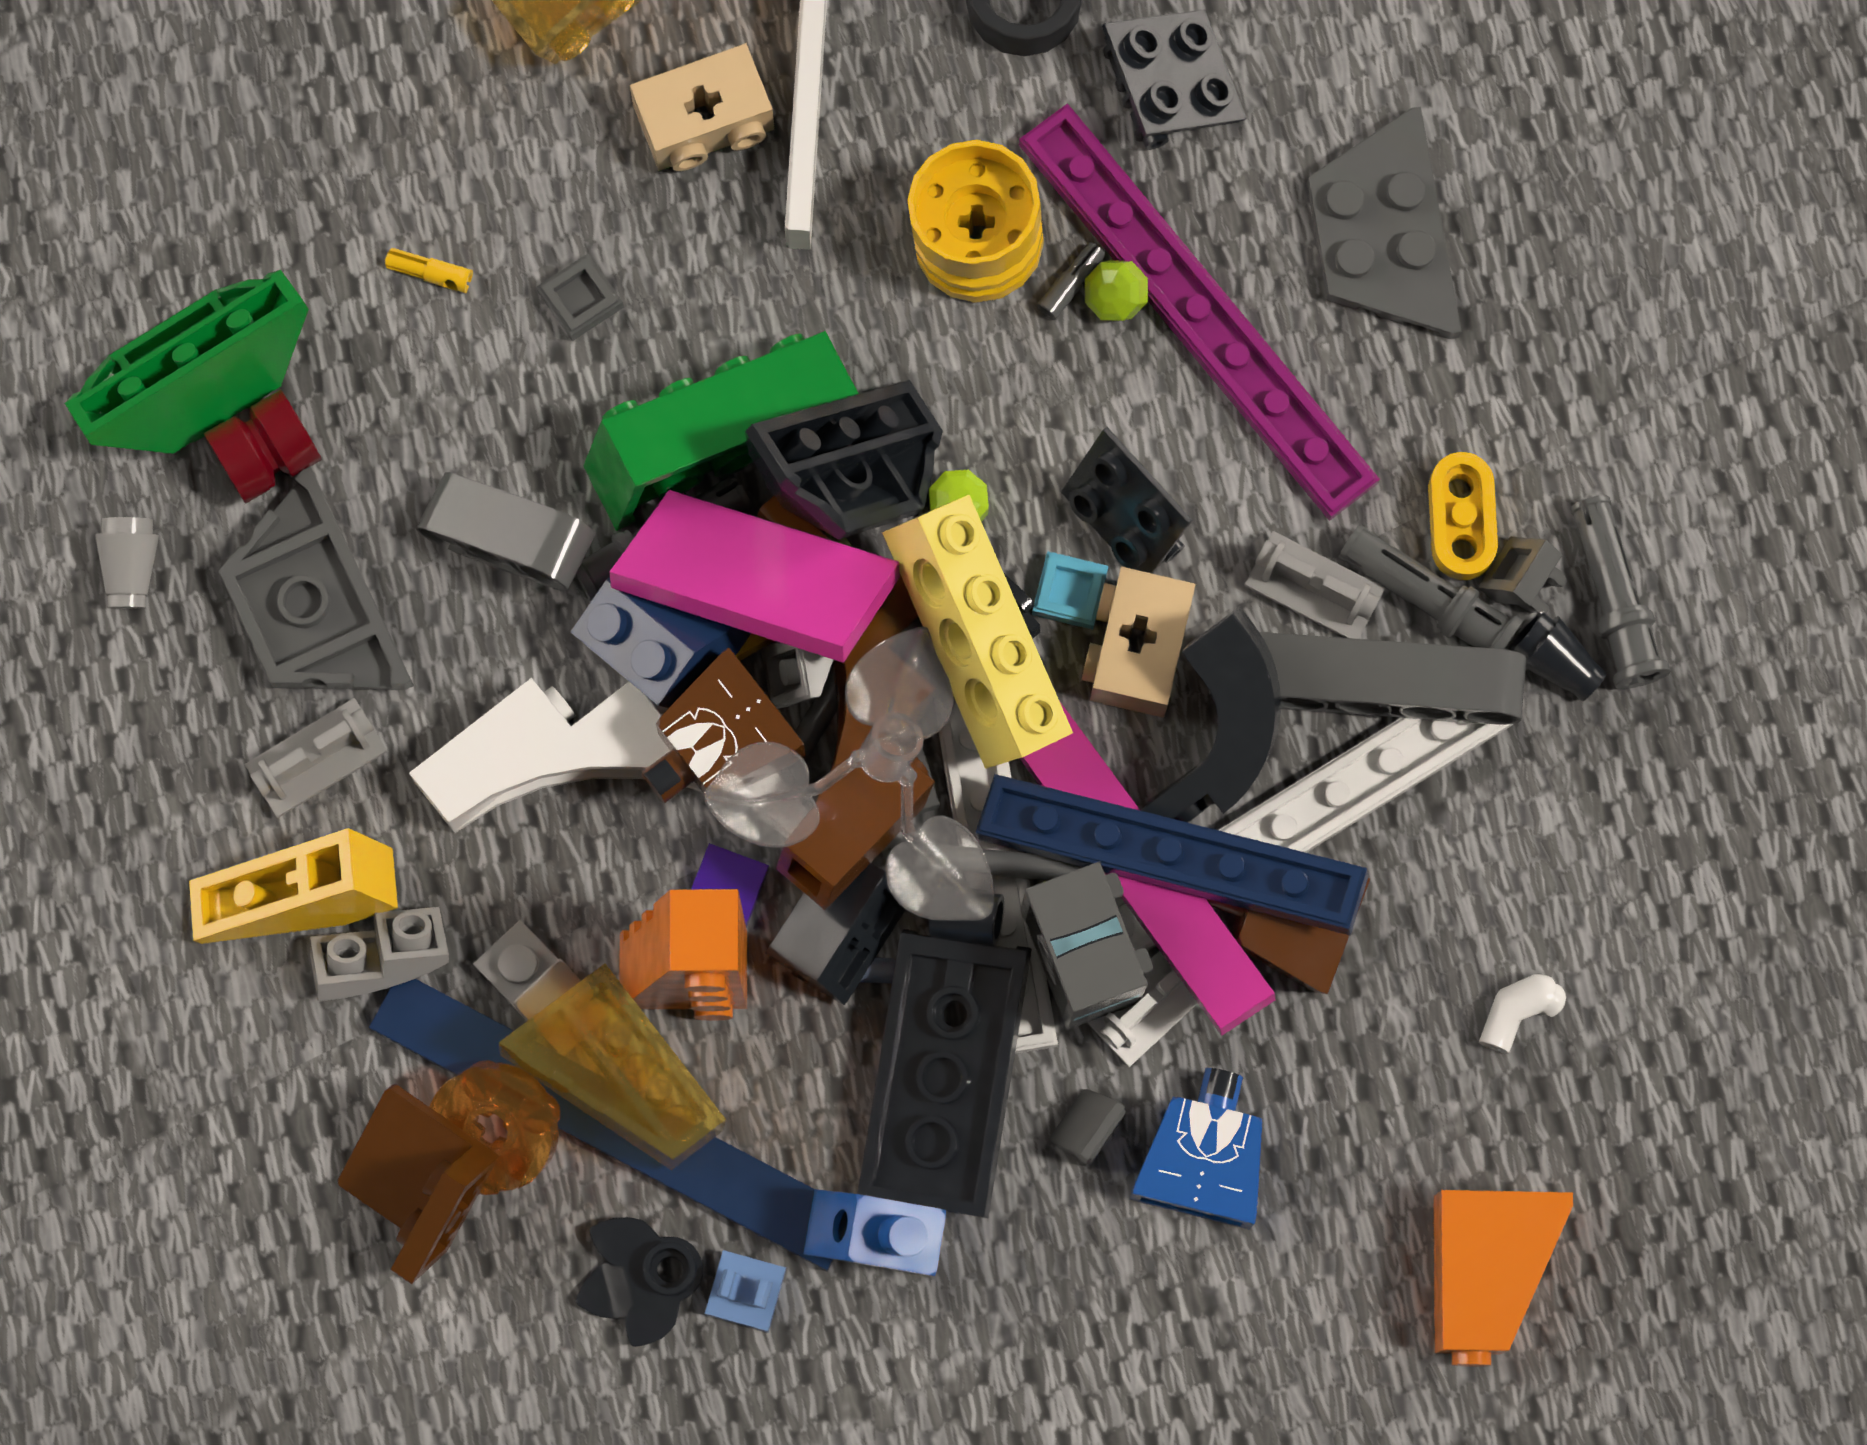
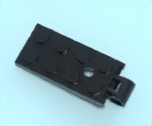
M938 885L935 889L930 909V936L918 934L919 932L909 929H903L900 933L857 1194L944 1209L946 1212L989 1218L1032 952L1030 947L1017 946L1015 949L997 946L1004 918L1003 894ZM954 1002L962 1003L967 1010L965 1022L957 1027L949 1026L944 1020L946 1007Z

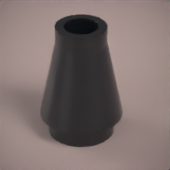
M1543 611L1539 612L1529 621L1510 647V651L1519 652L1526 656V669L1573 693L1581 701H1585L1590 697L1607 675V672L1594 661L1559 616L1552 619Z

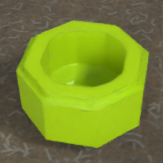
M1133 261L1101 262L1085 278V303L1100 320L1125 321L1132 319L1148 303V278Z
M969 469L944 471L929 488L930 511L970 495L982 522L989 511L987 484Z

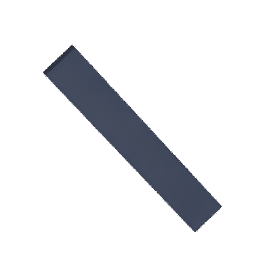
M994 774L975 831L978 840L1082 867L1100 861L1105 873H1116L1120 877L1351 936L1369 876L1368 869L1365 867Z

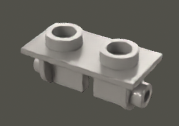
M1272 531L1269 539L1264 543L1255 561L1256 564L1244 584L1245 587L1342 637L1354 639L1360 638L1385 590V587L1275 531Z
M353 698L245 763V766L274 814L279 818L388 751L358 702Z

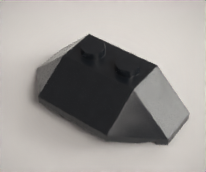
M910 380L754 423L745 431L748 454L763 476L767 488L775 495L782 508L838 540L917 515L924 508L934 469L935 450L940 445L943 433L940 425Z

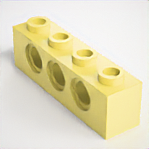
M970 495L882 532L893 559L899 562V573L985 769L1023 758L1072 734L1073 731Z

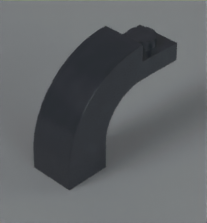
M1241 606L1190 642L1182 651L1209 688L1216 704L1218 729L1213 748L1209 755L1199 764L1149 799L1141 811L1188 823L1208 808L1209 805L1203 797L1209 794L1224 814L1249 790L1271 754L1277 737L1281 713L1278 673L1265 640Z

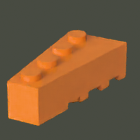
M669 890L653 904V910H646L642 913V921H633L629 925V930L620 932L619 1009L694 1010L695 1019L709 1021L729 1020L733 1018V1009H747V929L739 890Z

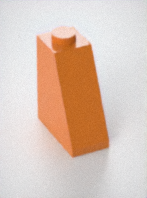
M1441 1190L1434 1195L1435 1353L1451 1354L1452 1366L1484 1367L1491 1366V1354L1500 1355L1510 1350L1572 1210L1573 1192Z

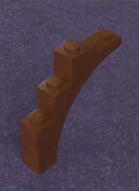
M775 495L759 509L758 518L831 540L816 526L782 508ZM901 575L844 663L836 660L832 662L831 667L838 702L837 742L830 774L814 807L784 843L776 867L780 873L823 910H826L925 807L935 782L929 777L924 764L915 755L905 750L898 751L895 748L903 737L926 715L935 688L929 684L926 674L918 665L908 659H900L896 656L898 654L897 635L919 618Z

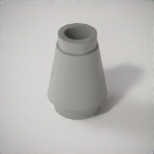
M138 517L102 518L101 533L95 534L105 594L107 595V608L145 609L146 596H148L159 535L153 534V519Z

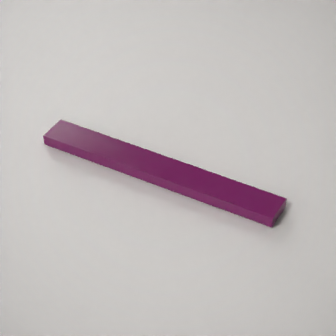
M1068 103L1019 139L1021 149L1114 261H1133L1148 278V302L1329 521L1379 483L1380 478Z

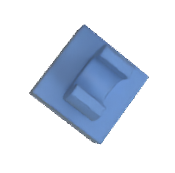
M723 1250L705 1315L769 1333L786 1267Z

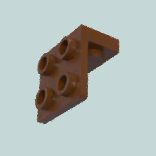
M393 1084L384 1091L338 1178V1184L341 1188L400 1228L396 1241L403 1245L390 1270L410 1284H413L448 1251L500 1155L397 1084Z

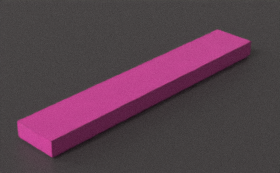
M1060 702L1073 733L1020 758L1036 782L1041 786L1140 810ZM1118 876L1124 890L1121 899L1221 1036L1276 1000L1275 992L1205 898Z

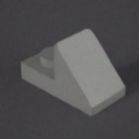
M521 920L473 963L475 968L563 1057H566L610 1015L561 958L558 959Z

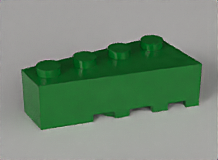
M826 331L806 339L803 334L791 335L776 343L770 349L769 354L751 361L748 356L733 358L718 367L714 372L715 375L696 383H694L692 378H684L665 387L656 399L638 405L635 400H630L608 410L602 417L603 420H601L583 467L615 530L618 531L636 522L633 516L635 508L656 498H659L661 502L669 490L686 495L685 492L697 486L704 479V475L713 471L715 477H720L722 480L750 465L753 461L748 454L745 431L752 424L859 394Z

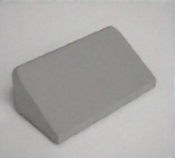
M781 642L763 647L761 654L769 699L777 709L820 697L833 659Z

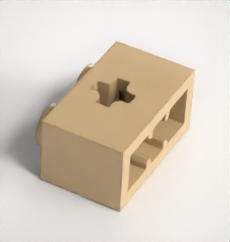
M747 43L630 85L633 107L658 171L673 167L675 171H686L695 168L707 160L708 153L727 146H731L733 150L748 149L762 142L766 138V132L774 130L773 109ZM706 106L710 114L714 113V117L703 120L702 115L699 112H695V109Z
M1121 567L1117 586L1104 583L1096 620L1108 623L1102 646L1090 643L1082 675L1083 681L1094 683L1090 701L1164 718L1196 584L1126 567ZM1132 629L1145 631V643L1141 648L1140 654L1128 651V639L1131 636Z

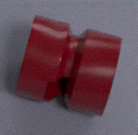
M281 389L250 406V420L247 422L233 417L204 432L206 439L245 504L274 487L275 474L281 471L293 477L322 460L309 434Z

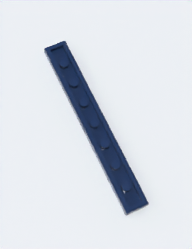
M417 979L390 988L369 1026L371 1031L828 1272L833 1262L832 1259L803 1254L814 1189ZM846 1211L839 1223L838 1235L840 1241L847 1230L848 1218Z

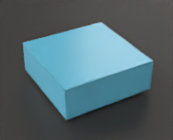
M1047 551L1032 615L1093 630L1109 566Z

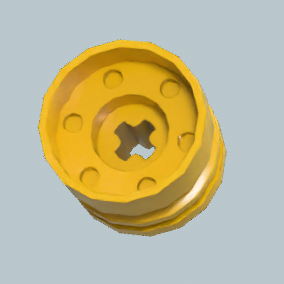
M981 140L953 143L929 156L914 175L907 199L917 262L929 282L952 298L975 303L1001 299L1022 287L1038 267L1044 244L1037 181L1025 161L1003 145ZM974 226H985L981 239L970 238Z

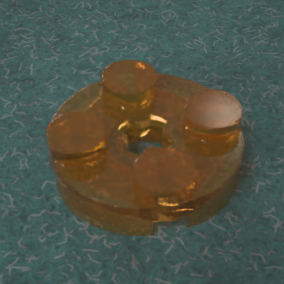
M489 1060L479 1061L450 1078L436 1092L430 1103V1108L500 1155L479 1193L481 1195H495L501 1191L519 1189L531 1183L547 1167L556 1151L559 1138L558 1121L561 1115L560 1106L556 1099L546 1092L538 1080L516 1066L501 1062L495 1063ZM495 1114L503 1120V1127L507 1130V1138L499 1136L493 1143L487 1142L483 1138L486 1128L478 1122L479 1115L489 1118Z

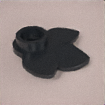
M625 1217L601 1221L592 1226L589 1233L594 1246L606 1262L599 1265L582 1285L576 1298L578 1306L602 1318H625L627 1337L633 1347L644 1346L661 1340L676 1325L680 1302L689 1298L698 1289L702 1281L703 1262L700 1254L691 1243L682 1238H660L641 1219ZM667 1258H676L683 1265L682 1276L675 1282L668 1283L663 1281L658 1274L659 1265Z

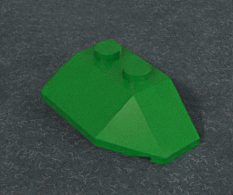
M281 270L268 273L263 279H248L215 289L110 354L87 378L81 391L72 394L64 404L91 445L173 454L186 445L202 439L205 436L204 432L230 419L244 409L250 408V406L261 401L263 397L281 387L309 309Z

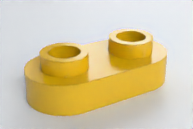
M1456 452L1447 455L1439 461L1429 480L1431 551L1436 566L1445 575L1456 580H1471L1487 571L1497 553L1495 484L1492 470L1482 458L1468 452ZM1455 479L1464 480L1469 484L1471 494L1465 498H1458L1450 492L1449 483ZM1457 540L1468 541L1474 548V555L1468 559L1457 557L1452 550V543Z

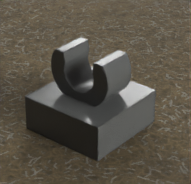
M1510 536L1478 588L1498 603L1519 605L1520 608L1528 612L1539 613L1543 611L1547 613L1550 607L1539 598L1538 593L1545 583L1550 586L1563 587L1567 582L1562 571L1555 567L1563 554L1547 540Z

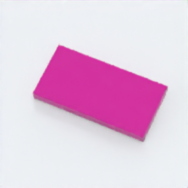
M671 490L666 493L610 570V582L613 589L844 663L900 578L898 561Z

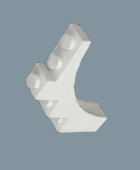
M530 678L409 774L416 786L453 832L456 833L497 806L542 788L588 779H645L641 772L670 751L658 735L656 722L668 708L656 705L633 684L628 682L573 726H570L568 722L576 715L565 699L553 686L543 692L535 681ZM787 769L723 801L738 807L780 835L785 841L788 840L815 805L811 802L804 808L791 793L789 788L796 782ZM695 782L686 787L703 793Z

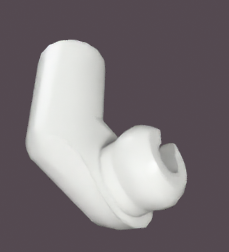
M1534 974L1500 989L1495 996L1479 1044L1500 1053L1509 1054L1521 1020L1537 1014L1553 1017L1560 1013L1566 1001V994L1562 986L1556 984L1552 977Z

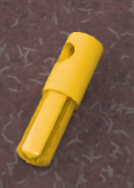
M391 248L385 258L387 269L417 277L425 282L465 294L469 288L467 282H471L473 277V270L434 258L429 259L396 248Z

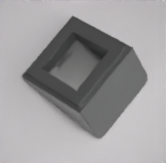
M1084 1089L1055 1128L1049 1140L1083 1166L1087 1164L1090 1166L1122 1121L1126 1113L1124 1111L1125 1106L1102 1094Z

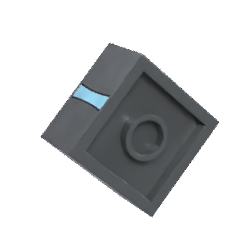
M1100 861L1025 889L1021 906L1022 916L1067 1030L1106 1016L1109 1012L1114 1013L1135 1005L1141 1000L1148 986L1145 974L1153 969L1147 949L1140 948L1134 950L1115 899L1122 897L1124 893L1119 877L1116 873L1105 875Z

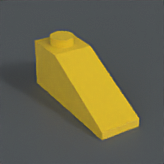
M349 828L189 881L193 941L200 944L343 926L375 916V913L388 912L398 908L393 848Z

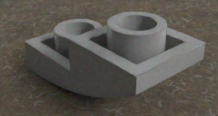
M431 907L375 913V930L310 936V958L318 1002L343 999L387 989L423 976L449 963V953L440 908Z

